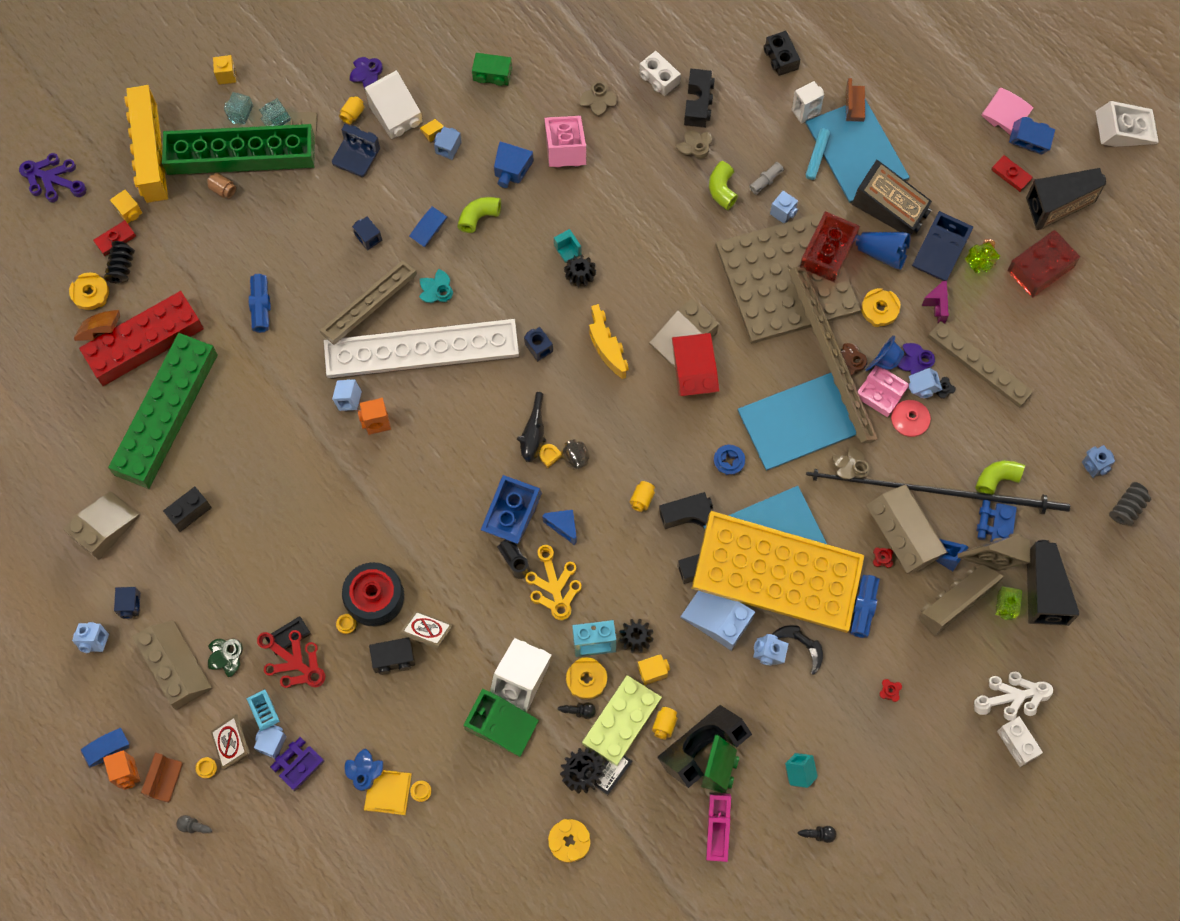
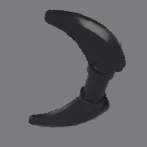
M796 625L783 626L772 633L778 639L794 638L804 644L809 649L813 660L811 674L814 675L819 670L823 660V650L818 640L809 639L800 631V627Z

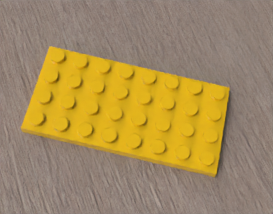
M711 511L708 516L691 589L847 633L849 632L864 555Z

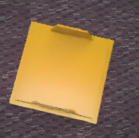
M383 770L381 775L374 779L372 787L367 790L364 811L406 815L412 773Z

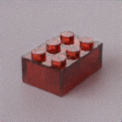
M825 211L802 256L800 268H805L806 271L835 283L858 236L860 226Z
M1053 230L1013 259L1007 271L1033 298L1073 269L1080 256L1056 230Z

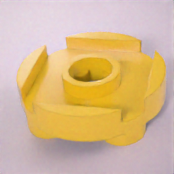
M91 272L83 273L78 276L75 282L71 283L69 295L79 309L93 310L106 304L109 296V287L106 281L98 274ZM88 288H91L93 292L87 295L85 292L88 291Z
M881 288L873 289L864 297L861 305L862 314L874 327L889 325L899 315V298L891 291L887 292ZM877 304L884 305V311L878 310Z
M580 658L567 670V687L573 696L580 699L589 700L596 698L603 693L607 685L606 670L593 658ZM586 673L589 674V677L593 678L588 684L581 681V678Z
M563 819L555 824L549 833V848L553 856L564 863L576 862L584 858L589 851L590 833L581 822L573 819ZM571 835L575 844H570L567 847L565 846L566 841L564 838Z

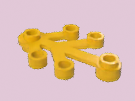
M542 545L538 549V558L544 562L549 583L537 577V574L534 572L527 573L525 579L528 585H536L553 594L554 601L542 596V593L537 590L531 593V601L534 604L540 603L551 609L552 616L560 621L566 620L571 615V601L582 589L581 583L578 580H573L569 585V591L562 600L561 591L570 575L576 572V564L574 562H567L563 573L557 581L552 563L554 551L551 546ZM544 552H548L550 555L549 557L544 558L542 554ZM570 565L574 567L572 571H568L566 568ZM534 576L535 580L529 581L528 577ZM577 584L579 585V588L577 590L572 589V585ZM538 594L540 595V599L534 600L533 596ZM559 608L565 609L563 614H559L557 611Z

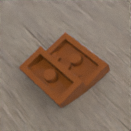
M119 310L105 311L84 320L74 336V341L94 340L98 333H112L120 318Z

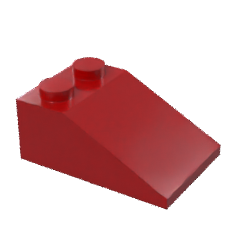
M711 333L672 337L678 395L687 396L719 392Z

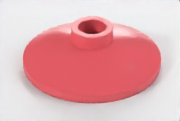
M905 400L898 403L891 415L894 428L900 434L908 437H916L923 434L928 429L931 420L928 409L922 403L915 400ZM909 414H914L915 418L909 417Z

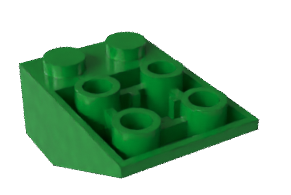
M482 688L463 726L466 731L521 757L539 720L500 696Z

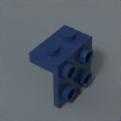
M344 124L341 129L344 140L333 157L332 164L357 176L364 177L380 150L378 137L371 132L361 131L356 126Z

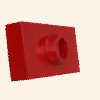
M1005 155L991 169L1019 192L1033 179L1029 173Z
M124 220L93 241L102 254L106 256L110 253L113 241L126 243L136 237V235Z

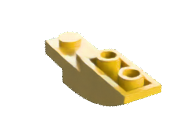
M599 304L591 306V314L594 324L589 325L592 343L604 363L621 379H625L626 371H629L627 360H623L621 355L624 353L622 343H618L616 336L611 337L609 327L605 328L606 316L604 310H600Z

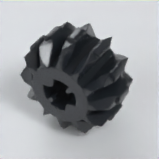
M574 255L573 261L568 260L567 266L564 267L566 280H570L571 285L577 283L578 288L580 284L587 286L588 282L594 281L593 276L596 275L595 263L591 262L590 257L584 259L583 255L580 258Z
M630 619V625L624 623L623 628L625 630L619 631V634L623 636L619 639L620 643H625V650L631 647V653L635 652V648H638V652L642 653V646L645 649H649V643L653 642V637L650 636L653 634V629H648V622L641 625L642 619H638V624H635L634 620ZM633 633H638V635L640 634V638L635 639V637H633Z

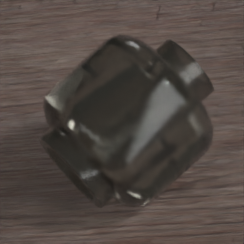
M575 439L565 443L566 447L562 449L561 454L566 466L573 468V470L586 466L590 455L585 443L582 441L576 442Z

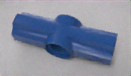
M254 274L250 277L251 295H249L252 330L263 333L269 330V311L271 310L268 278L266 275Z
M862 576L859 594L856 596L854 604V618L850 633L855 637L868 638L871 620L874 617L877 606L876 595L880 579L876 576Z

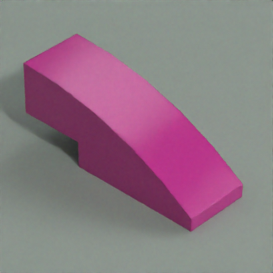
M709 793L706 860L728 862L731 794Z

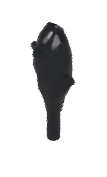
M536 392L530 418L522 435L517 437V440L520 442L521 456L526 462L535 460L541 450L542 442H546V439L543 437L544 426L541 415L542 392Z

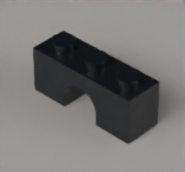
M690 68L688 94L697 95L699 99L686 100L685 126L706 128V121H710L711 110L708 109V105H712L713 94H710V89H714L715 78H711V70Z

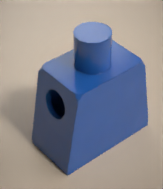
M500 141L494 164L495 176L499 177L497 184L502 188H507L510 181L520 183L534 161L533 151Z

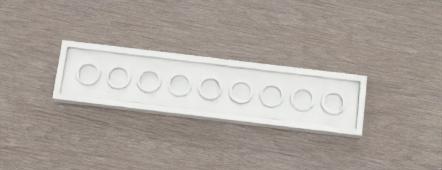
M515 319L342 338L335 345L328 340H324L327 378L519 357Z

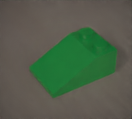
M718 735L714 737L701 787L726 793L727 788H732L734 777L731 776L732 768L737 769L739 757L736 756L737 749Z

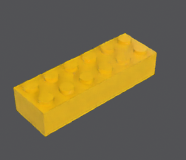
M149 85L126 88L127 96H124L126 107H129V112H126L128 123L131 125V128H128V133L133 144H130L131 154L134 155L132 167L136 171V176L133 177L135 187H138L139 194L144 197L146 203L167 200L168 190L166 174L162 165V140L157 103Z

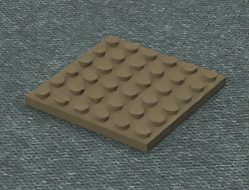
M823 213L721 240L715 244L751 344L812 327L810 320L805 314L804 306L798 298L797 289L791 281L789 270L793 267L806 269L828 322L860 313L858 302Z

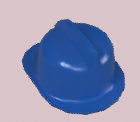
M895 335L889 338L865 371H868L874 365L891 370L900 363L904 351L895 342Z

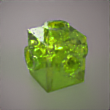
M988 242L982 245L976 244L970 248V253L966 256L965 260L975 273L986 272L994 266L1000 255Z

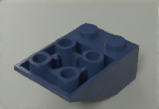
M939 211L912 267L940 280L947 281L974 227Z

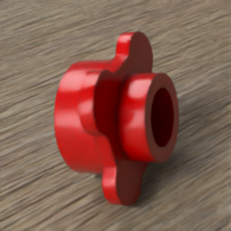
M875 548L873 551L875 555L873 565L875 567H892L893 551L889 548Z
M889 679L883 680V688L879 693L880 697L897 702L900 699L901 683H893Z

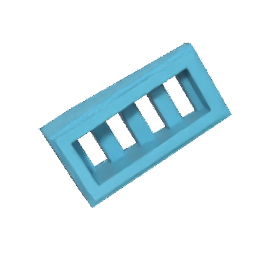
M265 689L246 698L260 731L280 722Z

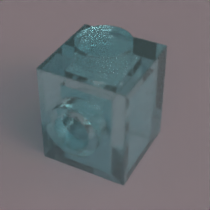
M233 92L229 101L225 103L224 111L231 122L245 124L253 104L249 96Z
M278 98L259 109L262 114L260 119L265 126H281L292 119Z

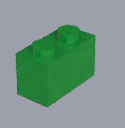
M475 53L472 67L473 81L492 83L498 86H509L512 71L511 57Z

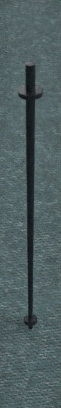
M814 469V473L806 472L807 476H813L814 481H817V477L893 488L907 485L909 490L1036 507L1039 508V513L1043 515L1046 509L1070 511V504L1047 501V495L1042 494L1040 500L863 478L843 479L838 475L818 473V469Z

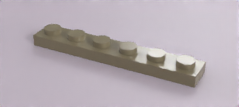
M404 260L401 261L320 330L321 335L335 345L417 275L416 270Z
M940 321L928 335L930 340L1019 408L1033 393L1031 389Z

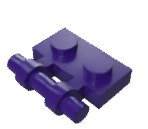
M301 737L295 742L292 741L288 745L289 748L281 756L278 755L275 758L276 761L270 766L275 773L281 767L285 769L279 777L294 792L325 762L310 746L304 751L300 749L306 743ZM296 753L298 757L289 765L287 761Z

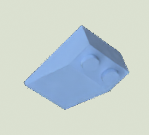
M698 591L680 618L732 651L754 618L755 611L739 601Z

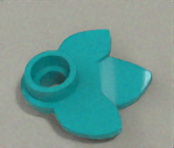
M437 270L435 279L420 278V285L424 292L420 294L419 298L424 302H447L452 298L453 290L449 286L450 277L443 270Z

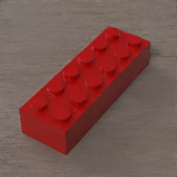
M179 291L118 325L112 333H104L79 347L98 381L102 386H105L170 349L178 333L191 337L204 328L182 291Z

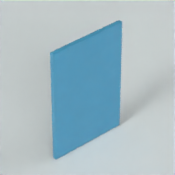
M866 99L864 122L846 121V105L805 122L815 141L821 128L830 131L823 156L849 203L853 202L858 187L876 159L905 181L910 178Z
M832 373L738 409V413L766 471L856 436L855 427L849 419V413L841 400L839 389L834 384Z
M799 486L728 515L827 544Z

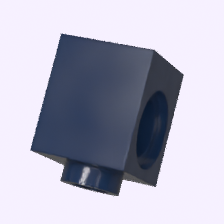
M368 216L359 219L352 226L354 235L367 251L383 241L380 231Z
M541 327L531 329L524 336L525 345L537 362L553 352V344ZM535 341L542 342L540 345L533 344Z
M115 587L114 612L123 619L139 616L141 592L136 587Z

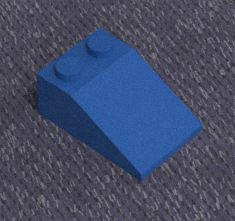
M503 475L481 531L519 544L541 498L542 492L540 488Z

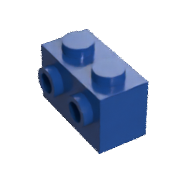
M1022 117L1014 122L1009 143L1042 155L1051 149L1055 129L1049 127L1048 124L1034 122L1029 117Z

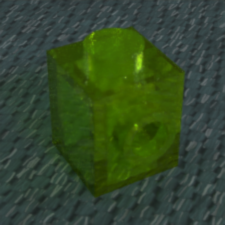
M1002 586L997 595L995 615H999L1005 620L1016 618L1020 614L1022 590Z

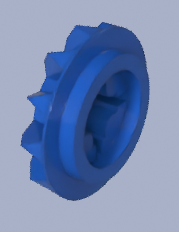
M724 445L715 452L714 466H716L719 472L725 473V475H735L745 465V455L735 445ZM727 455L730 457V459H735L732 462V467L731 465H729L728 462H724L726 461Z

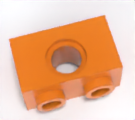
M383 398L360 403L361 410H358V416L362 429H366L368 435L391 430Z
M124 750L103 757L109 781L120 789H130L135 786V783L141 782L134 758Z

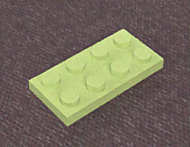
M627 675L582 741V745L592 751L595 750L602 758L617 766L662 697Z

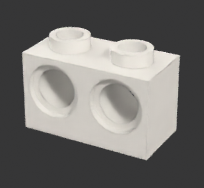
M657 51L640 63V76L642 79L648 81L654 90L660 92L663 96L680 84L681 73Z
M815 81L795 90L792 111L801 124L820 115L824 91L820 86H817Z
M1020 716L1003 725L997 731L1019 767L1034 760L1043 753Z

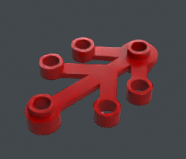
M293 630L289 633L293 655L274 642L275 639L272 634L263 632L258 636L257 644L263 649L270 648L288 662L275 665L272 663L266 664L264 666V673L266 675L273 676L278 672L297 669L304 674L295 677L283 676L280 679L282 687L289 688L292 685L307 683L311 687H319L325 682V672L318 667L317 644L313 642L306 644L305 651L309 655V667L303 663L300 645L302 634L299 631ZM293 633H298L299 638L297 640L292 639ZM265 637L270 639V643L267 645L263 643ZM309 645L315 646L314 652L308 651ZM268 666H273L274 671L272 673L267 672ZM314 673H317L319 675V679L317 681L312 680V675ZM285 678L290 679V684L287 686L283 684Z

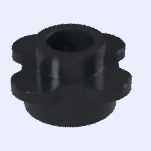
M942 377L940 381L941 387L945 386L946 389L942 388L936 394L944 399L950 393H954L956 388L951 385L948 377Z

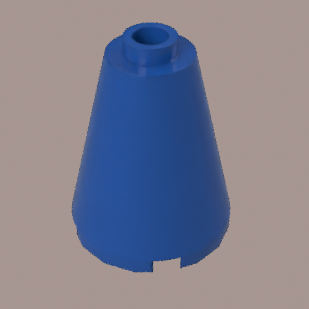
M863 232L861 235H858L856 246H858L859 251L894 269L901 270L907 258L905 254L906 250L910 247L911 236L906 232Z

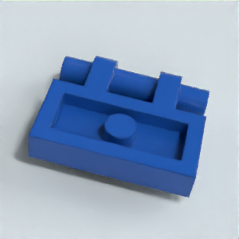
M983 500L982 507L979 509V515L981 516L980 523L977 524V539L985 540L986 534L991 535L990 542H992L995 538H1007L1010 534H1013L1017 507L997 503L995 510H992L990 508L991 502ZM988 517L993 518L992 527L987 525Z

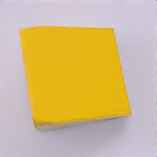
M434 119L420 127V130L428 141L432 142L435 140L436 134L441 132L443 125Z

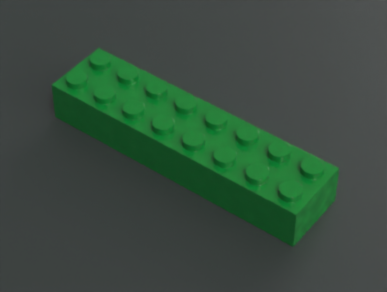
M311 124L163 131L162 165L167 175L315 168V135Z
M178 333L108 467L114 476L150 489L218 356L213 345Z

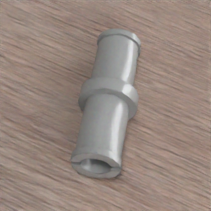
M775 162L766 172L763 171L755 182L749 185L750 190L756 195L759 194L762 189L767 185H771L773 180L784 171L783 166L779 162Z

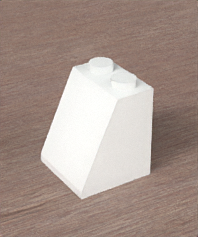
M397 70L365 87L369 108L391 139L401 136L405 131L415 128L423 122L421 112Z
M514 638L494 673L490 692L527 713L549 667L551 654Z

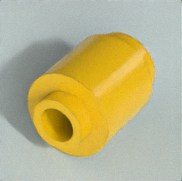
M349 97L340 110L339 118L347 124H352L364 110V102L359 97Z
M641 481L636 486L630 499V504L634 510L638 512L648 510L655 494L654 485Z
M662 707L661 711H658L652 727L655 737L666 740V738L672 736L678 719L675 710Z

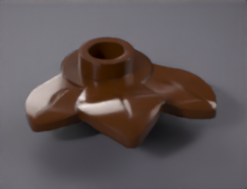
M844 343L841 354L852 377L856 371H861L866 367L867 358L863 353L859 352L854 344ZM856 359H860V362L855 363L854 361Z

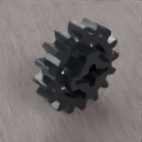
M578 748L577 754L572 751L571 758H564L567 763L561 765L564 771L560 775L563 778V783L571 791L575 790L579 794L583 790L585 793H588V788L591 787L595 790V784L602 783L599 778L605 777V773L602 770L606 769V766L603 763V758L595 750L591 752L589 748H586L585 752H583L581 748Z

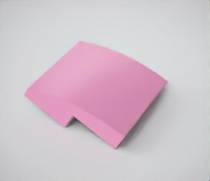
M999 88L981 116L994 127L999 125L1011 135L1014 122L1022 117H1028L1033 107L1012 92Z
M875 366L858 390V394L863 403L888 417L908 389L909 383L888 370Z

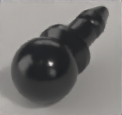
M589 702L584 704L578 703L577 706L563 705L558 707V711L576 714L577 717L582 716L585 719H591L596 714L595 706Z
M818 826L816 829L800 830L798 835L831 843L836 838V831L831 826Z

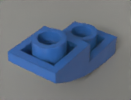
M432 206L416 225L409 237L423 247H426L448 217Z
M119 728L89 743L81 749V753L88 767L91 768L103 763V757L128 749L129 742L122 729Z

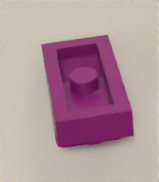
M942 281L924 298L922 306H934V317H937L938 324L940 321L945 324L949 316L947 281Z

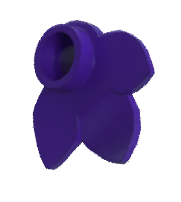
M366 57L356 59L353 62L356 68L350 74V81L363 82L364 89L378 81V75L383 70L381 61L377 58L369 60Z
M915 343L903 344L902 347L906 355L902 357L897 365L901 370L911 371V375L934 365L935 356L931 351L923 350L920 345ZM922 358H926L928 362L922 361Z

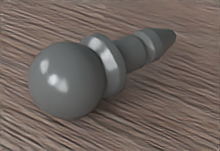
M188 815L179 817L176 823L178 830L181 832L212 833L211 828L198 823L197 819H192Z

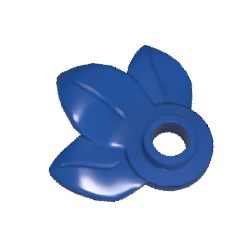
M367 749L361 750L355 757V761L347 760L345 762L346 776L353 780L354 787L360 791L370 789L374 779L378 778L383 771V761L373 762L371 753Z

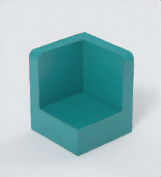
M570 229L554 237V247L565 263L568 260H573L574 255L576 257L582 255L581 245Z
M795 753L785 763L791 786L808 788L818 777L813 755Z

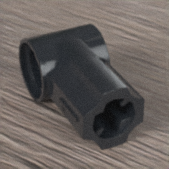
M503 540L497 546L498 550L512 570L513 575L518 579L525 578L526 574L530 572L527 559L522 555L515 543ZM519 564L525 565L522 570L515 569Z

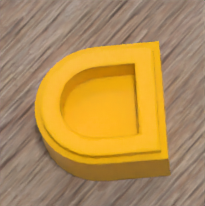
M552 444L543 445L539 452V458L547 468L563 457V454Z

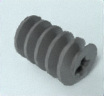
M1132 482L1126 493L1122 495V499L1113 507V511L1109 513V516L1117 523L1132 526L1134 524L1133 520L1138 519L1137 514H1141L1143 512L1142 508H1146V502L1151 501L1147 488L1138 482Z

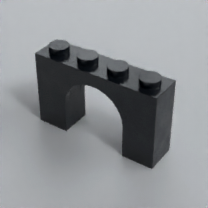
M705 492L659 505V514L665 529L685 523H694L704 528L707 525L708 516L711 509H713L711 498H707ZM699 554L678 560L677 567L683 584L693 582Z
M719 705L657 758L667 773L689 788L704 776L694 758L702 748L714 741L715 735L720 736L737 748L752 733L742 718Z

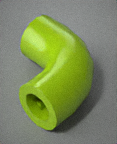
M720 161L709 177V190L712 198L721 207L730 210L738 198V195L727 186V182L734 174V170L728 163Z
M482 197L471 201L463 209L457 228L466 233H473L481 217H499L501 198Z
M1008 460L993 462L982 471L975 489L979 493L994 494L998 483L1002 480L1020 483L1025 464Z

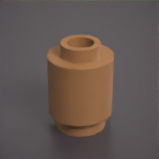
M219 173L212 174L208 178V188L216 194L228 199L234 195L236 186L231 180Z

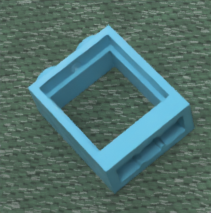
M614 620L572 625L576 657L616 652Z

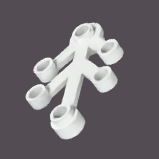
M1011 672L1009 674V683L1013 686L1019 685L1027 689L1020 690L1002 683L1000 677L992 676L989 679V687L992 690H999L1007 694L992 698L983 695L979 696L974 701V710L980 715H986L991 711V706L1012 702L1011 706H1007L1004 709V718L1011 721L1016 719L1017 712L1024 700L1033 697L1031 702L1024 704V713L1028 716H1033L1037 713V707L1040 702L1047 701L1052 696L1053 687L1047 682H1030L1021 678L1019 672Z

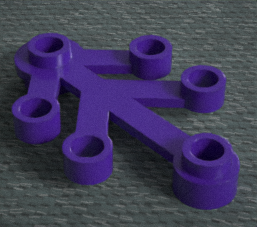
M50 153L47 159L36 163L31 160L25 161L19 167L20 174L28 178L30 183L29 191L33 196H39L42 193L40 185L37 184L36 176L42 178L46 189L45 196L49 202H56L58 200V194L54 190L52 183L70 189L75 197L84 196L87 189L81 181L72 182L57 176L65 172H73L76 169V165L71 159L65 160L63 165L47 171L41 170L47 166L59 164L60 159L55 153Z

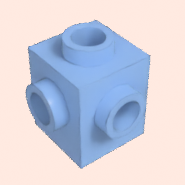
M94 622L79 623L72 641L81 652H103L109 633L101 624Z
M766 634L764 637L757 638L754 644L753 658L759 659L760 663L769 666L785 663L789 643L778 640V637L775 635Z

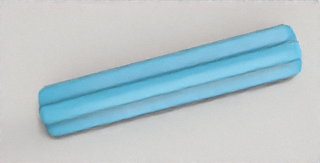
M821 128L806 172L807 179H816L830 135L828 129Z

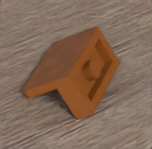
M848 78L846 86V121L864 122L865 86H852V78Z
M155 753L141 794L169 803L183 763L167 758L163 754Z

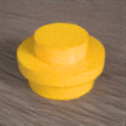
M343 614L336 621V627L342 634L352 633L357 626L356 620L350 614Z
M209 757L200 759L196 764V773L201 778H211L217 771L216 762Z
M425 781L415 782L410 789L412 798L417 802L428 800L432 792L430 785Z

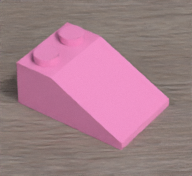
M581 116L544 118L549 167L586 165V143Z

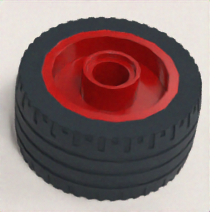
M369 562L359 565L347 575L343 583L342 599L346 610L354 620L367 626H381L391 622L400 613L404 603V588L399 576L390 567L382 563Z

